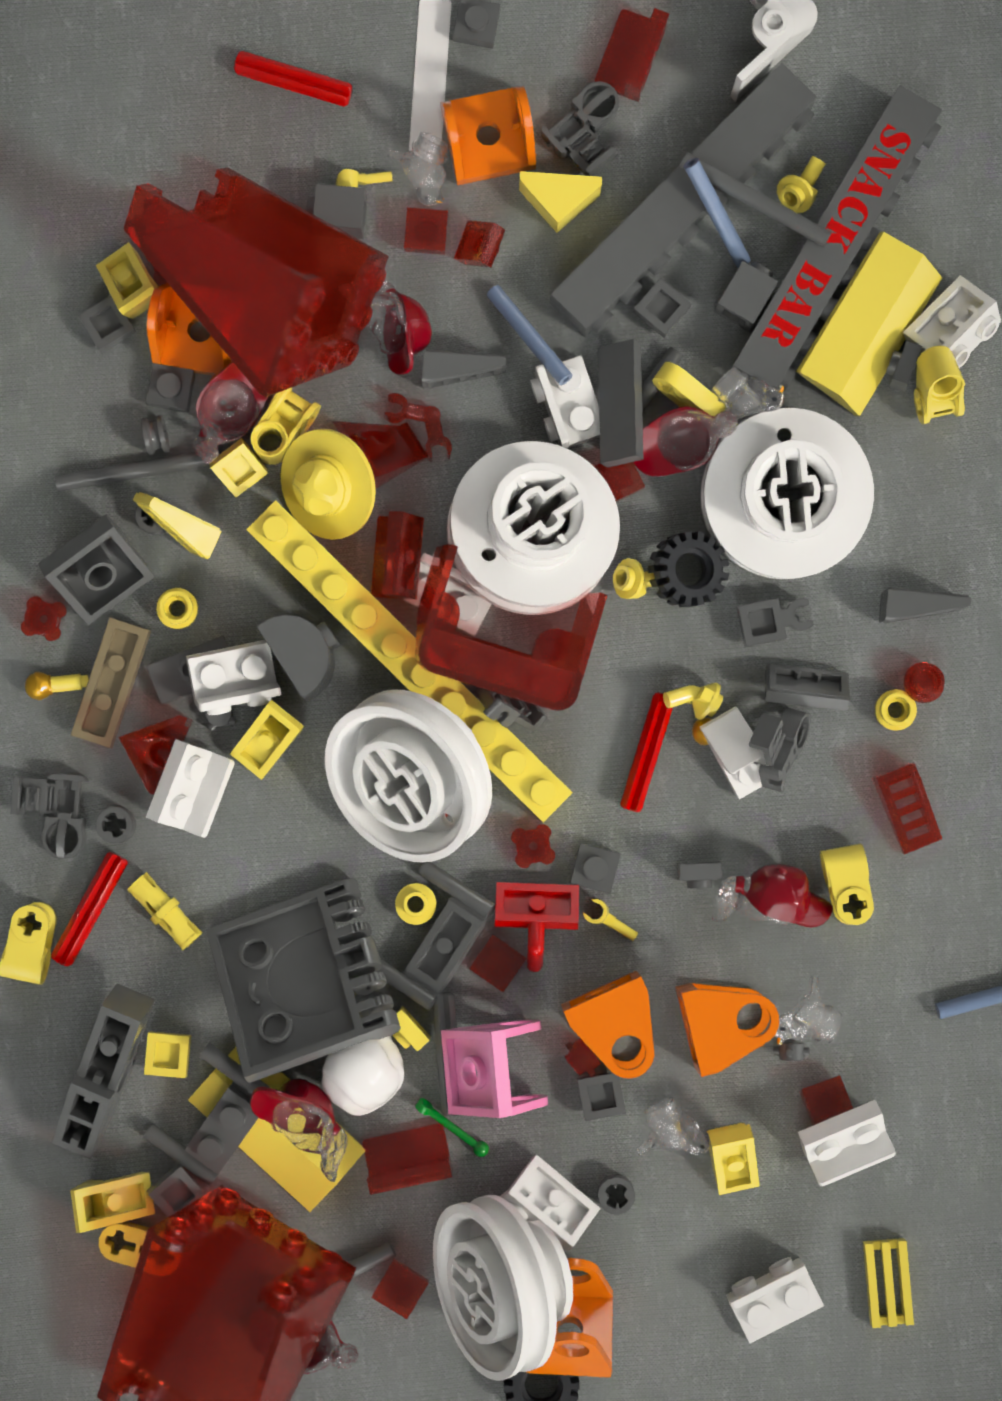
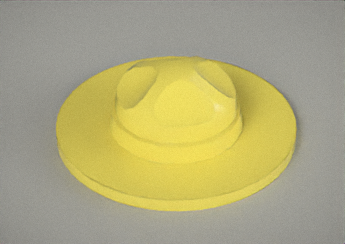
M316 429L296 438L284 455L281 466L282 493L289 511L296 521L308 532L324 539L335 540L356 533L366 524L374 507L376 494L375 480L368 459L353 440L335 430Z

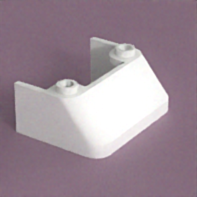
M749 0L758 9L753 18L752 33L765 50L736 76L730 95L735 102L811 33L817 20V8L812 0Z

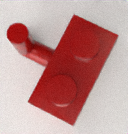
M496 882L495 927L528 928L527 968L532 972H538L543 967L545 929L578 930L579 885Z

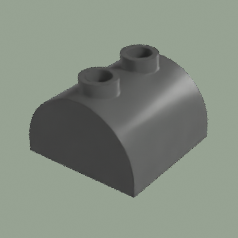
M107 514L38 563L46 579L88 625L155 577L132 543Z
M293 615L275 616L257 626L301 697L311 701L320 695L333 677L335 668L333 650L340 646L329 626L324 621L314 626L306 619Z

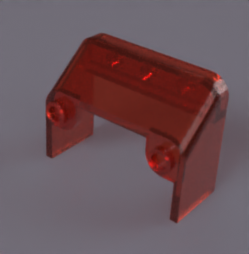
M453 544L437 546L417 613L415 656L420 667L429 673L548 710L561 711L572 706L579 694L608 595L600 592L588 593L580 600L571 632L561 629L545 630L536 638L531 655L456 631L460 617V608L456 599L445 592V588L458 546Z

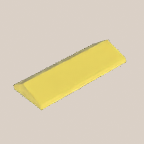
M879 232L796 372L853 415L860 416L884 377L894 350L899 351L906 340L903 332L921 315L942 280L941 275L924 254L885 232Z
M235 1047L228 1056L240 1064ZM215 1069L188 1101L204 1116L208 1117L233 1081ZM279 1072L260 1080L271 1088L279 1090L290 1079L283 1072ZM300 1110L292 1111L288 1115L287 1131L291 1133H287L269 1122L258 1118L238 1147L309 1212L338 1184L366 1151V1148L341 1125H339L341 1130L337 1136H334L333 1130L329 1139L318 1134L297 1135L303 1134L306 1124V1115ZM330 1117L322 1122L320 1130H324L328 1124L333 1122Z

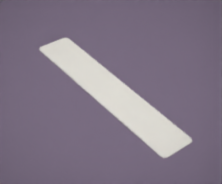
M450 0L419 1L409 141V158L437 161L441 158L443 116L440 102L445 101L451 17Z

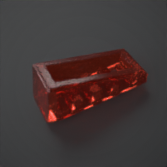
M914 762L872 778L904 855L942 840L924 785ZM905 779L908 780L909 787L891 793L889 786ZM912 794L914 795L916 802L897 809L895 801ZM920 809L922 817L902 824L901 816ZM926 824L929 832L908 840L907 831Z

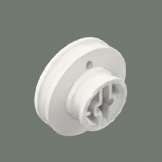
M772 409L743 421L719 442L703 473L700 491L701 509L710 536L717 540L715 544L722 546L725 550L723 554L739 567L758 576L772 579L807 577L829 569L840 562L860 541L867 528L873 509L874 484L872 472L858 442L836 421L806 409ZM780 429H787L790 432V439L781 442L777 437L778 431ZM786 461H788L790 488H800L802 494L801 498L791 502L793 523L790 520L789 498L778 499L776 492L778 488L787 484ZM807 465L812 467L820 477L822 486H820L816 475H808ZM767 473H768V475H769V481H767V482H765L764 484H762L764 478L766 477V475H767ZM823 496L822 503L817 512L811 516L810 505L818 502L819 497Z
M516 442L499 447L484 455L464 475L449 509L446 528L447 543L456 569L468 583L467 585L485 601L498 608L518 614L541 615L553 613L568 608L587 596L596 587L609 568L619 541L620 520L618 507L614 495L603 476L593 465L577 453L547 442ZM553 511L546 525H544L541 520L538 521L539 519ZM527 519L532 526L520 533ZM568 525L566 533L558 535L560 529ZM484 550L486 551L490 561H486L482 557V552Z
M407 690L382 691L368 697L356 708L344 715L330 732L325 748V770L330 790L339 809L351 826L376 848L402 860L432 862L453 853L484 823L492 800V782L486 758L472 730L459 716L452 713L439 702L425 695ZM445 814H449L453 822L448 821Z
M485 1195L475 1198L470 1203L461 1202L447 1207L440 1215L435 1228L433 1266L442 1310L460 1350L478 1372L496 1381L511 1378L518 1372H527L543 1366L553 1350L556 1324L570 1313L573 1301V1280L568 1259L560 1241L544 1223L539 1220L526 1222L524 1217L510 1202L497 1195Z

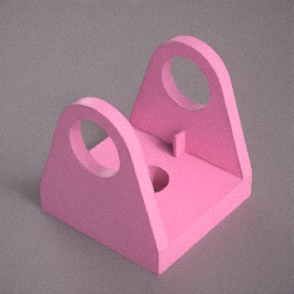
M516 1020L441 1030L448 1114L503 1118L548 1105L547 1095L511 1096L506 1038L541 1030L540 1020Z

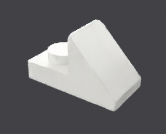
M736 706L700 726L733 792L739 799L762 787L759 767L760 764L766 765L764 752L749 747L753 732Z

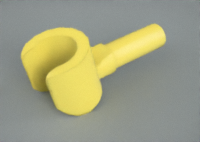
M343 169L337 176L336 186L358 188V185L391 182L393 180L392 172L359 174V172L352 169Z
M591 899L602 906L603 914L599 919H592L583 912L584 918L588 922L593 924L603 923L631 941H634L638 935L637 931L610 914L605 902L599 899Z

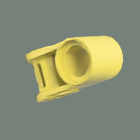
M946 346L928 348L921 353L916 362L914 403L918 419L922 425L929 423L931 418L954 414L958 417L964 415L965 411L963 398L965 382L952 351Z
M283 384L251 433V444L261 462L268 465L281 463L291 443L300 435L306 433L320 412L321 405L317 402L309 403L294 393L290 384ZM269 434H275L282 439L280 447L274 451H265L260 448L261 440Z
M860 843L820 851L822 871L829 890L834 916L846 925L865 923L872 916L874 903L869 884L868 863L863 845ZM851 894L855 901H861L863 904V908L856 911V918H853L851 912L843 911V904L849 902V895Z
M33 902L19 908L13 914L7 943L0 962L1 977L43 985L50 966L51 947L57 924V916L50 905L44 902ZM36 913L35 920L42 922V927L32 931L33 924L27 922V917Z

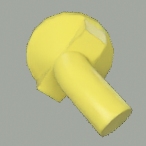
M812 156L800 177L796 175L783 177L777 185V195L780 202L796 213H804L809 210L816 200L818 190L813 186L826 163Z
M627 558L622 560L614 571V589L621 598L638 599L646 594V588L652 587L649 580L655 579L654 573L644 572L641 563L636 559Z
M711 683L701 687L689 685L664 692L663 700L667 708L690 703L693 706L695 718L702 720L707 715L709 717L715 715L722 704L723 695L720 694L721 685Z

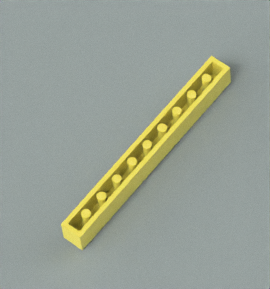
M276 500L246 529L409 691L425 695L459 716L472 730L484 753L489 770L543 823L573 793L508 728L502 726L498 720L495 719L494 721L483 713L485 710L483 704Z

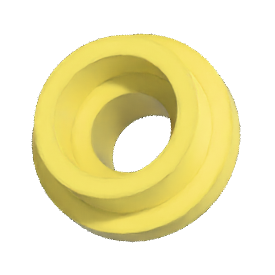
M172 588L165 591L158 599L157 615L160 621L167 627L183 629L191 625L196 619L198 603L189 591L183 588ZM175 602H183L185 605L184 613L181 616H173L171 606Z
M893 689L886 691L876 701V719L888 730H903L910 726L916 717V703L912 696L903 690ZM893 702L898 703L902 708V713L898 718H893L888 713V707Z
M412 883L403 887L397 894L395 900L396 912L406 923L412 925L423 924L430 920L436 911V897L433 891L426 885ZM413 896L420 897L424 902L423 909L419 912H413L408 907V900Z

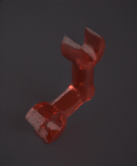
M399 393L389 394L388 401L400 404L403 409L399 413L384 412V418L391 423H400L405 419L424 422L428 437L425 447L427 460L432 463L431 448L435 445L444 446L447 457L450 460L452 444L443 434L439 409L435 406L409 403Z

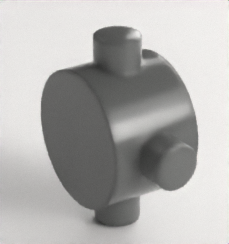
M232 710L220 715H208L206 711V717L209 722L207 728L211 731L226 725L233 727L237 721L233 718Z
M780 1042L779 1047H774L773 1053L774 1055H779V1060L801 1061L804 1060V1056L810 1055V1048L804 1047L803 1042Z

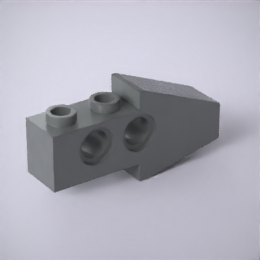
M117 983L102 1003L78 1072L69 1086L53 1138V1144L88 1159L92 1158L102 1142L136 1061L134 1057L156 999Z

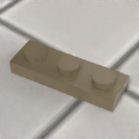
M109 618L71 736L113 748L151 634L150 630Z

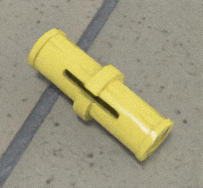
M148 872L140 876L127 889L152 916L150 918L151 922L155 926L159 924L174 939L182 951L189 947L203 933L178 907L179 901L175 897L171 899L156 884Z

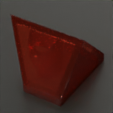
M332 421L338 432L353 440L365 454L374 475L375 489L428 457L407 422L397 426Z
M178 715L118 737L148 793L155 794L175 739L185 741L193 721L192 719Z

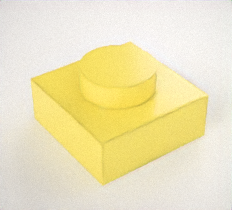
M242 438L209 462L212 471L235 498L268 474L266 466Z
M402 1006L396 1012L401 1028L392 1036L405 1049L412 1045L418 1052L430 1041L431 1036L407 1009Z
M148 1032L144 1075L176 1078L188 1077L191 1035Z

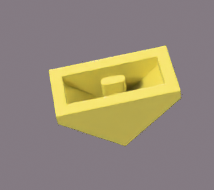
M520 171L519 191L556 233L600 197L602 177Z

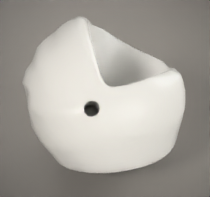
M391 1036L380 1040H367L328 1054L323 1066L322 1089L332 1103L351 1115L361 1116L383 1106L397 1093L404 1080V1067L402 1056Z

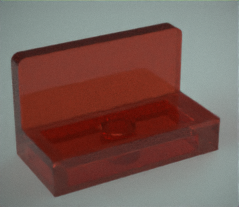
M654 8L651 18L626 9L621 10L594 82L608 83L615 88L618 95L639 102L665 34L670 13Z
M389 511V516L378 517L371 594L375 598L417 600L424 526L423 517L403 511Z
M440 1123L363 1140L370 1195L453 1177V1166L444 1126Z

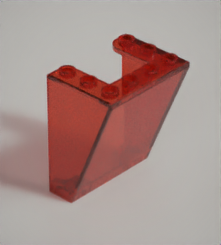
M228 167L217 169L215 177L219 179L215 195L206 190H200L194 209L189 211L163 197L162 190L149 183L136 185L123 229L259 394L268 397L348 367L354 362L359 352L357 342L361 331L368 325L373 314L371 304L375 293L380 290L386 279L387 273L384 269L389 258L388 255Z
M223 1185L219 1186L147 1230L97 1398L102 1401H119L122 1395L133 1393L134 1395H139L137 1401H290L354 1276L356 1267L343 1260L336 1252L327 1250L310 1240L302 1231L293 1229L279 1221L269 1211L258 1208L245 1200L235 1190L226 1188Z

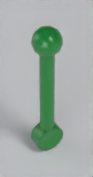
M424 1098L419 1099L415 1107L421 1114L429 1115L471 1146L476 1156L484 1157L488 1154L489 1146L485 1141L475 1140L436 1111L428 1100Z

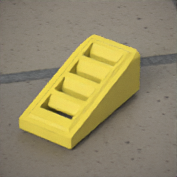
M142 492L135 494L133 501L187 551L204 559L210 558L222 532L220 528L156 497Z

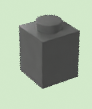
M316 184L315 197L308 196L306 205V221L312 222L315 235L364 239L367 210L365 188Z
M742 261L714 312L750 332L778 281L772 278L773 273L765 266L756 262H752L749 265Z

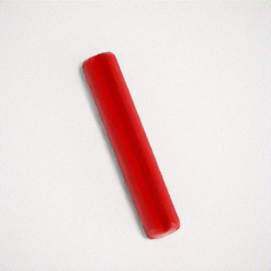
M240 51L234 63V70L237 75L339 106H347L352 96V85L348 82L249 52Z
M657 692L652 697L620 802L621 807L629 811L640 812L643 808L673 707H666L663 693Z
M109 852L104 857L51 954V958L55 962L66 967L74 963L128 864V861L122 856Z

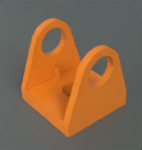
M524 86L440 102L457 185L536 169L533 123ZM486 126L494 127L500 134L499 140L493 145H483L476 137L481 128Z
M170 283L155 288L150 299L147 316V336L152 363L191 369L195 373L211 376L219 373L229 363L239 358L249 303L248 297ZM199 321L208 322L212 326L211 336L203 342L194 341L190 337L191 327Z
M637 971L561 1004L572 1030L612 1073L619 1077L630 1079L643 1075L650 1068L654 1059V1043L649 994L641 975ZM623 1036L637 1037L640 1039L641 1046L634 1058L622 1061L612 1056V1047L619 1038Z
M697 983L675 987L694 1068L701 1077L721 1072L770 1041L778 1030L779 1014L777 1008L769 999L756 990ZM758 1003L761 1008L759 1022L749 1029L738 1028L737 1015L740 1009L747 1004ZM768 1023H769V1026H768L767 1030H766L763 1034H760V1033H762V1032L765 1030V1028L767 1027V1025H768Z
M567 1258L570 1270H580L588 1274L572 1276L573 1301L570 1313L556 1324L555 1343L551 1355L543 1366L526 1373L611 1378L613 1290L595 1263L585 1259ZM573 1323L580 1328L582 1333H559L558 1328L562 1324Z

